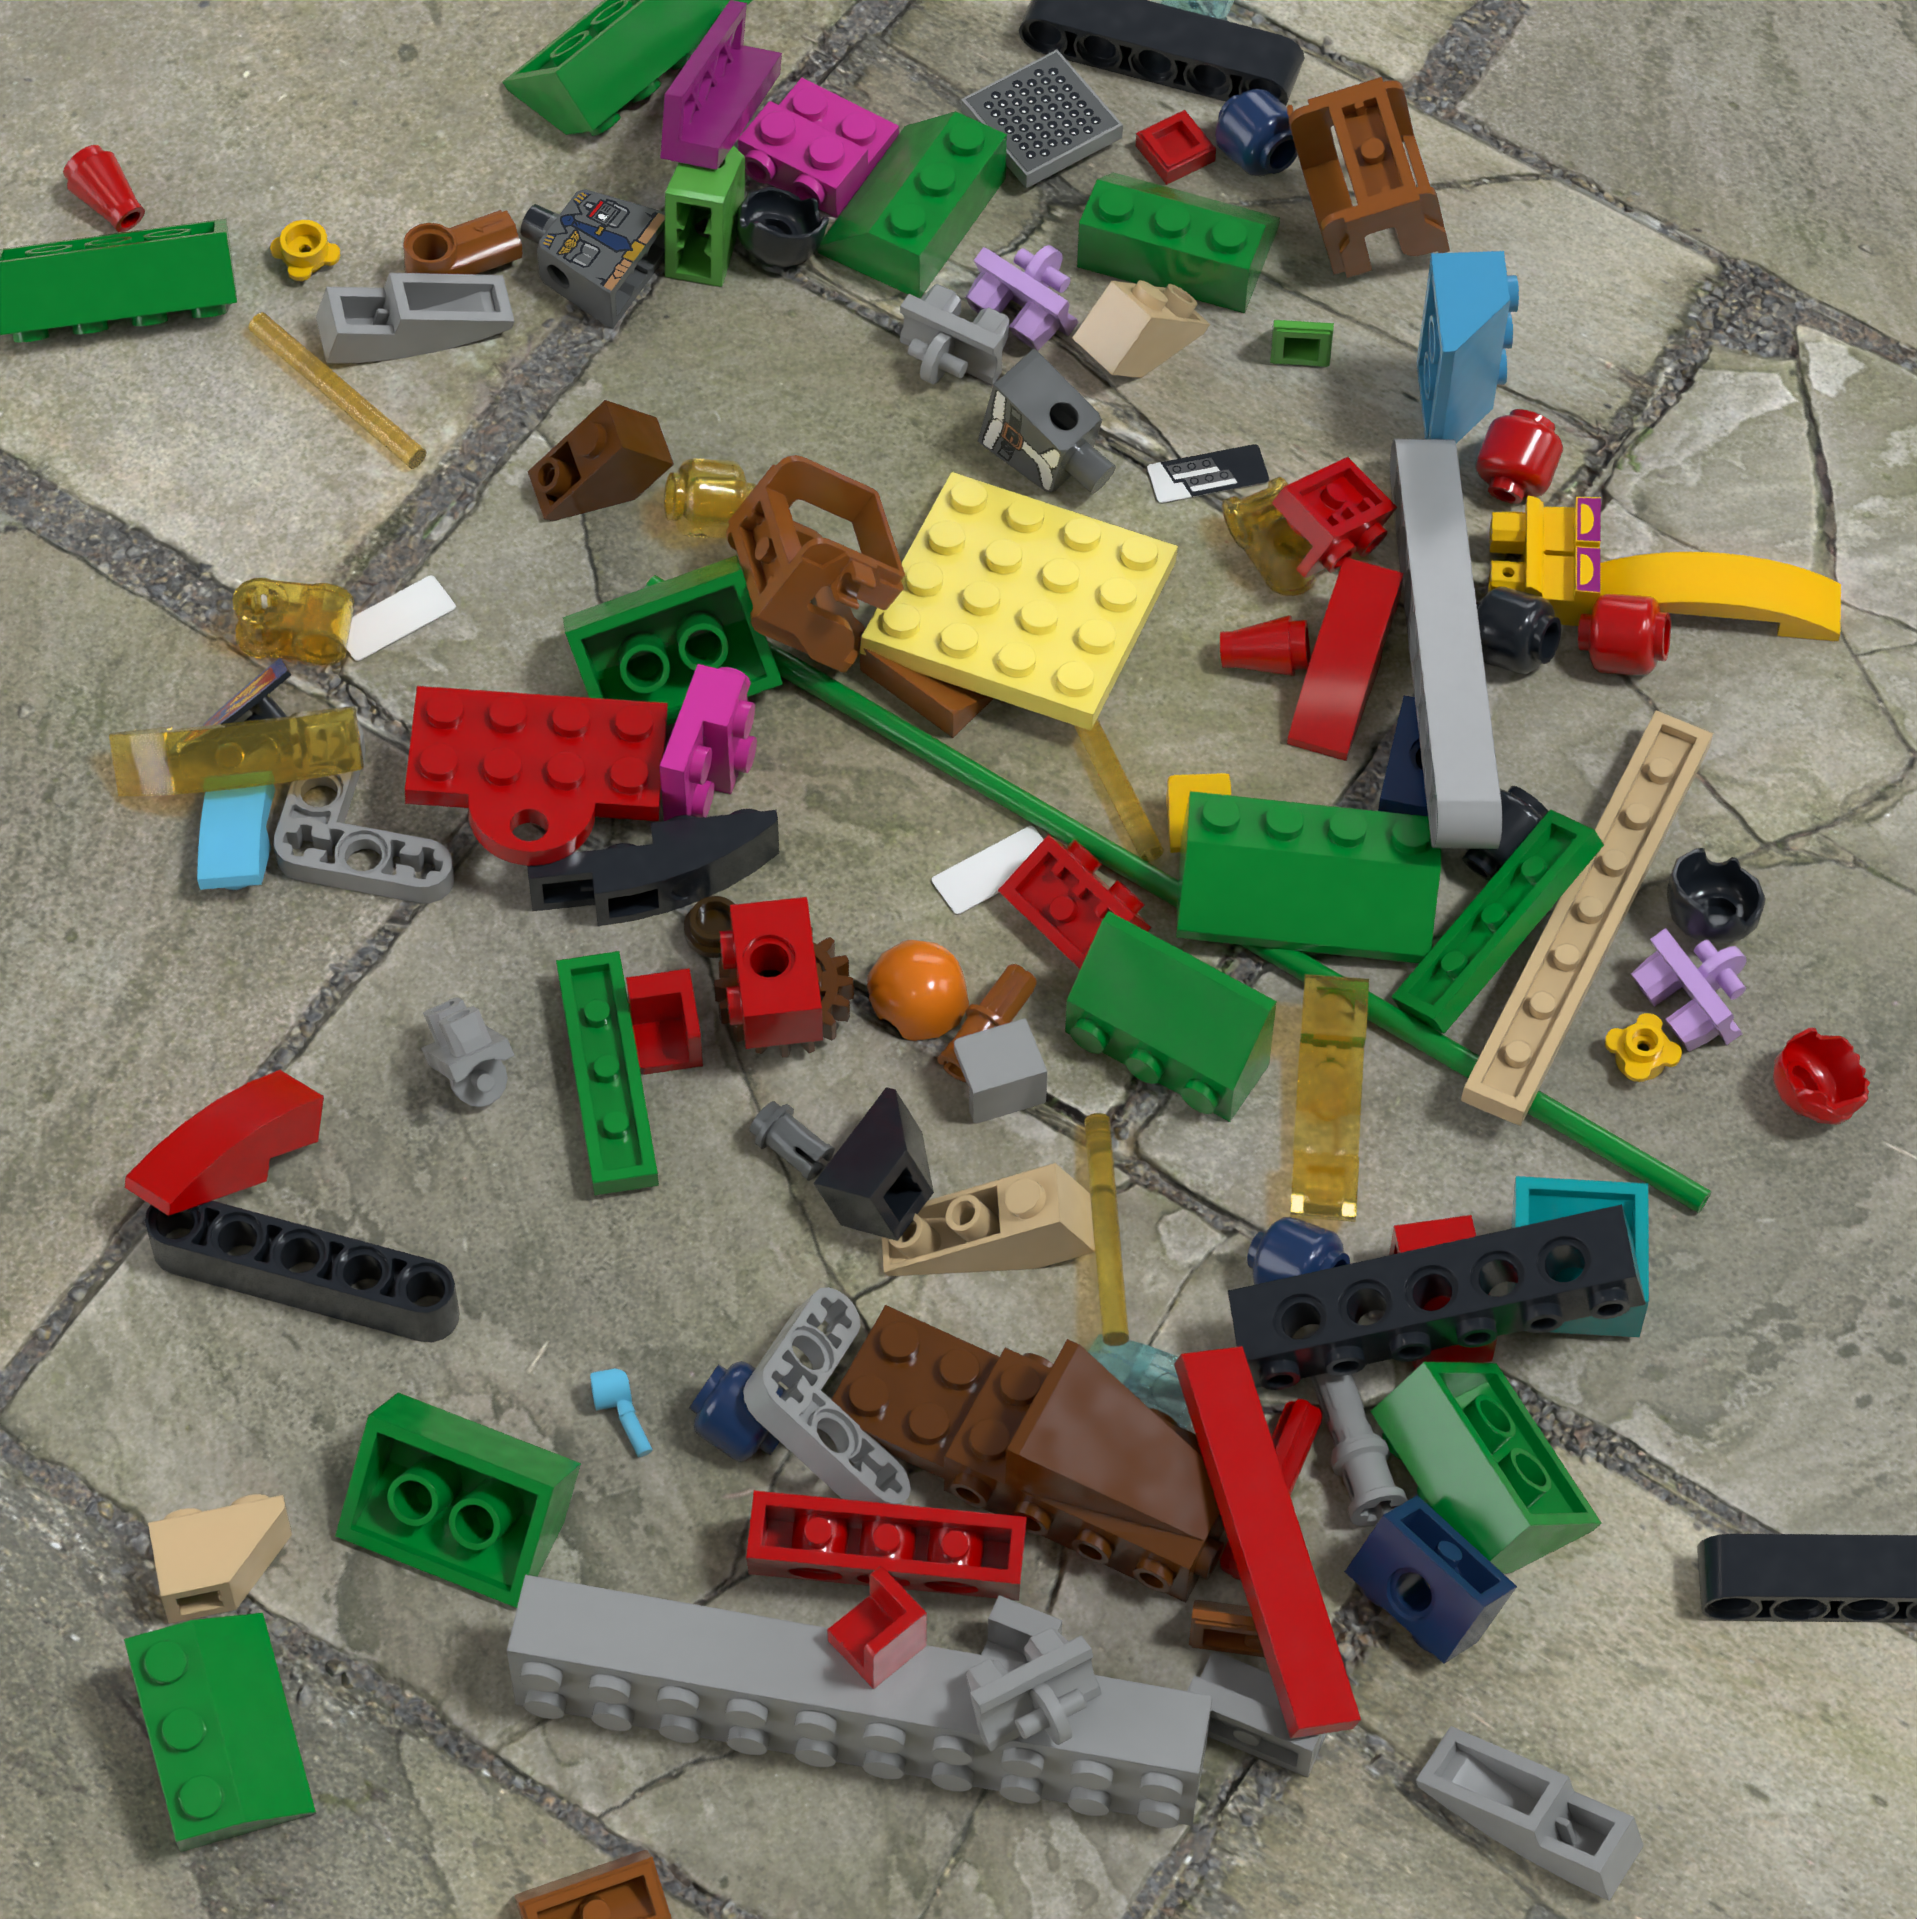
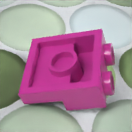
M801 77L779 105L772 101L766 104L738 138V151L745 156V172L753 180L763 184L768 183L778 189L790 191L801 200L815 198L818 201L820 210L837 218L899 135V126Z
M701 664L697 665L659 766L664 821L680 815H689L696 818L707 817L712 804L714 790L731 794L739 772L748 773L750 771L757 747V738L749 735L755 715V703L747 701V693L751 682L743 672L730 667L717 669Z

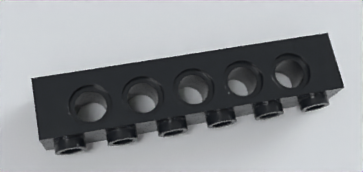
M1622 1204L1228 1290L1236 1346H1243L1255 1387H1263L1269 1390L1286 1389L1296 1385L1302 1378L1325 1373L1335 1376L1351 1375L1361 1371L1367 1364L1390 1359L1401 1362L1416 1361L1428 1356L1432 1350L1450 1346L1481 1347L1495 1341L1497 1336L1524 1330L1530 1333H1546L1559 1328L1566 1321L1589 1316L1598 1319L1615 1318L1628 1312L1631 1307L1646 1304L1632 1234ZM1565 1269H1583L1582 1273L1572 1281L1558 1282L1554 1280ZM1514 1282L1517 1284L1510 1293L1504 1296L1488 1295L1492 1288L1500 1283ZM1447 1296L1451 1298L1439 1310H1423L1425 1304L1435 1297ZM1370 1311H1385L1383 1317L1376 1323L1370 1325L1358 1324L1360 1318ZM1310 1324L1319 1325L1318 1330L1312 1336L1306 1339H1293L1294 1334L1301 1327Z

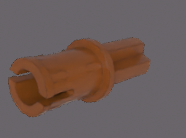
M1009 965L980 1005L971 1004L967 1008V1019L961 1026V1029L937 1057L938 1063L944 1065L943 1069L959 1081L967 1083L954 1052V1041L963 1036L1012 1022L1034 992L1037 984L1036 978L1020 965Z

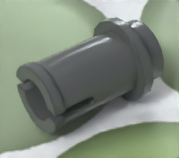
M775 1101L768 1103L757 1114L750 1126V1132L756 1136L755 1144L761 1149L769 1146L800 1171L802 1176L808 1181L814 1179L826 1167L819 1161L822 1158L830 1161L835 1148L829 1143L826 1144L793 1117L794 1109L790 1105L780 1106Z

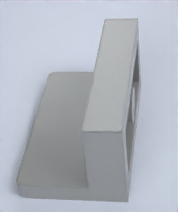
M1219 1652L1212 1653L1201 1677L1194 1675L1187 1690L1188 1692L1213 1696L1208 1737L1309 1777L1327 1733L1290 1739L1270 1673Z

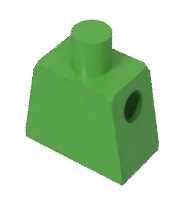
M733 146L717 170L681 162L678 163L665 192V277L718 287L723 286L738 237L735 225L736 213L745 197V156L736 147ZM706 218H709L704 234H710L709 238L699 235L695 230L697 223Z

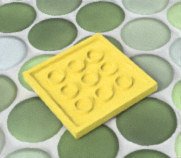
M951 472L902 561L905 577L901 581L904 590L887 610L876 609L861 636L860 653L866 655L863 648L868 649L917 673L1091 731L1176 563L1178 546Z

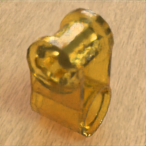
M1279 476L1268 481L1266 489L1245 498L1239 499L1234 495L1224 499L1222 510L1225 523L1232 538L1240 548L1244 549L1263 577L1266 585L1278 594L1296 596L1304 594L1313 587L1317 580V573L1304 579L1296 570L1313 546L1306 538L1299 536L1289 527L1286 518L1272 504L1283 487L1288 485L1286 480Z
M253 578L243 582L236 588L232 597L233 612L239 620L235 627L236 642L247 655L256 658L281 657L282 659L306 661L317 665H332L339 663L345 658L355 605L353 596L346 589L328 583L306 584L276 581L268 578ZM262 594L267 596L268 607L262 608ZM257 628H261V642L257 641L256 638Z

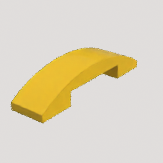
M1714 552L1652 553L1618 558L1600 563V596L1605 594L1651 596L1657 600L1661 612L1778 622L1777 636L1827 641H1839L1841 584L1804 568L1764 558Z

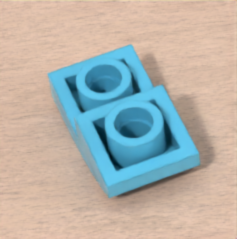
M270 770L209 775L202 808L198 845L197 881L200 890L216 888L238 890L247 886L262 885L271 851L266 825L275 794V786Z

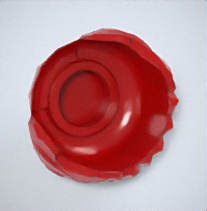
M1813 1027L1793 1035L1774 1062L1773 1082L1780 1099L1797 1115L1808 1117L1821 1124L1839 1125L1849 1120L1854 1112L1867 1102L1869 1094L1867 1087L1870 1082L1864 1077L1866 1069L1859 1064L1860 1055L1853 1052L1854 1047L1846 1038L1842 1036L1820 1035L1816 1028Z

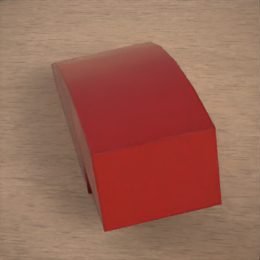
M1344 557L1299 696L1288 735V745L1347 761L1381 665L1387 636L1400 603L1404 573Z
M282 1070L250 1081L215 1100L181 1124L126 1175L124 1188L169 1216L267 1182L270 1158L318 1142L324 1096Z

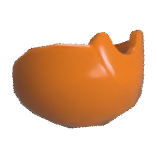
M919 940L902 941L883 952L867 975L869 1001L879 1020L886 1019L891 1022L901 1033L902 1037L907 1040L917 1041L942 1036L959 1025L969 1007L966 981L958 960L946 948L934 942Z

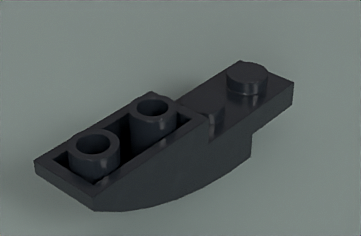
M740 809L729 815L700 818L689 815L675 816L667 821L651 823L652 844L636 846L629 843H619L606 849L574 852L568 857L550 864L527 866L532 912L595 905L597 926H605L668 913L696 903L703 898L710 897L731 887L756 872L779 854L777 810L758 811L755 809Z

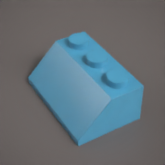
M1504 251L1431 253L1416 362L1425 439H1454L1457 444L1493 410L1497 385H1505L1507 382V356L1505 349H1511L1513 344L1511 312L1518 311L1519 286L1516 275H1507Z

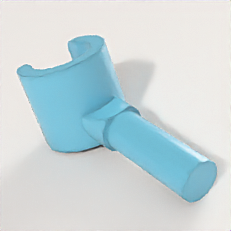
M616 1368L591 1373V1389L596 1411L617 1407L619 1420L637 1457H643L651 1453L653 1449L635 1414L636 1410L632 1404L630 1385L626 1373Z

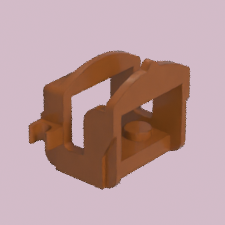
M1382 77L1308 99L1309 105L1300 107L1295 111L1292 105L1287 106L1290 129L1334 275L1345 272L1346 277L1350 278L1373 271L1365 237L1388 228H1395L1400 248L1406 255L1421 256L1436 251L1438 253L1450 252L1437 193L1433 187H1430L1414 136L1405 92L1400 82L1394 80L1383 82ZM1332 126H1334L1358 205L1356 206L1352 205L1331 131Z
M798 455L783 458L777 465L773 464L729 519V526L726 530L727 541L730 547L737 551L753 605L750 619L755 631L808 654L812 660L845 673L855 662L860 652V636L865 631L863 624L854 617L851 608L856 610L859 608L858 599L881 610H887L904 590L901 580L905 577V573L878 492L865 484ZM796 500H803L852 522L861 553L830 539L823 538L817 531L793 521L789 509Z

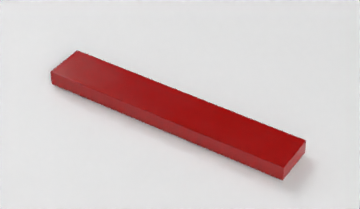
M1243 1346L1183 1353L1174 1363V1367L1290 1739L1351 1730L1361 1721V1717Z

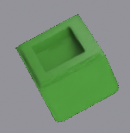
M1274 320L1272 325L1270 363L1330 366L1334 323Z

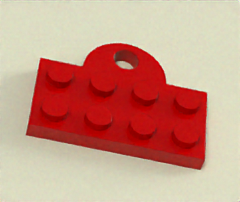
M417 686L405 782V804L468 808L469 823L478 842L488 852L504 861L526 866L545 865L559 861L574 853L584 844L593 829L595 817L659 821L661 799L659 766L665 753L668 703ZM534 823L544 828L546 833L537 840L525 841L517 838L512 831L519 825Z

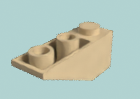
M1053 1163L928 1200L918 1214L915 1213L912 1223L898 1241L882 1237L884 1273L887 1276L1038 1269L1095 1252L1090 1193L1059 1165Z

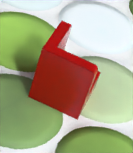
M690 968L626 977L628 1003L640 1073L647 1075L702 1067L701 1032Z
M879 1566L869 1575L870 1595L827 1629L829 1643L873 1689L927 1646V1612L882 1566Z

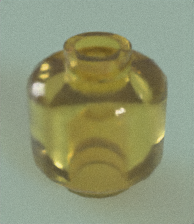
M711 459L685 460L680 465L677 473H669L664 491L666 518L668 521L675 522L678 531L683 536L727 539L726 530L729 526V519L756 485L754 483H747L742 467L735 461Z

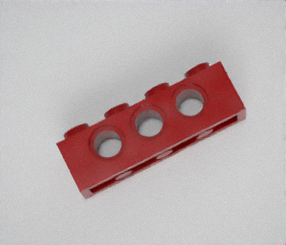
M754 1490L746 1555L748 1573L751 1575L870 1586L869 1575L879 1566H882L905 1590L996 1599L1000 1595L1010 1600L1019 1601L1027 1517Z

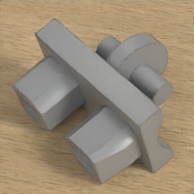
M935 284L921 299L908 294L900 305V313L904 316L900 342L909 346V355L922 360L920 378L934 385L943 377L945 372L962 378L966 372L993 385L1002 373V350L1009 336V318L1007 315L988 307L981 309L973 322L967 321L958 316L961 313V299L954 291L939 284Z
M459 997L450 999L423 1012L435 1041L421 1048L428 1065L449 1078L451 1089L457 1098L468 1105L482 1107L490 1105L499 1099L506 1089L508 1079L506 1067L501 1060L505 1061L515 1056L508 1038L486 1026L479 1009L474 1006L466 1008L464 1001Z
M1051 1627L1029 1639L1024 1647L1026 1664L1007 1672L999 1660L988 1659L968 1669L966 1677L980 1737L990 1751L1020 1736L1026 1739L1044 1729L1057 1745L1072 1738V1730L1067 1717L1087 1707L1086 1702L1101 1695L1100 1686L1092 1667V1649L1082 1635L1068 1641L1056 1629Z

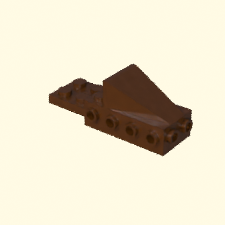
M885 1305L831 1399L860 1426L861 1430L875 1439L891 1455L943 1478L944 1491L955 1495L969 1505L983 1508L994 1514L1027 1517V1532L1048 1538L1076 1551L1082 1557L1092 1562L1104 1564L1138 1580L1152 1590L1164 1592L1186 1603L1199 1577L1208 1580L1221 1556L1224 1542L1219 1541L1225 1527L1196 1434L1179 1427L1178 1423L1168 1414L1158 1409L1148 1408L1080 1344L1069 1339L1066 1340L1054 1364L1037 1354L1025 1353L1021 1355L1006 1347L999 1357Z

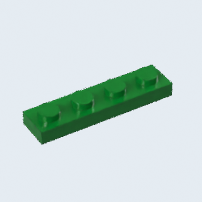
M1550 809L1391 996L1399 1009L1445 1034L1602 849L1604 844L1596 831Z
M620 951L556 960L594 1196L659 1186Z

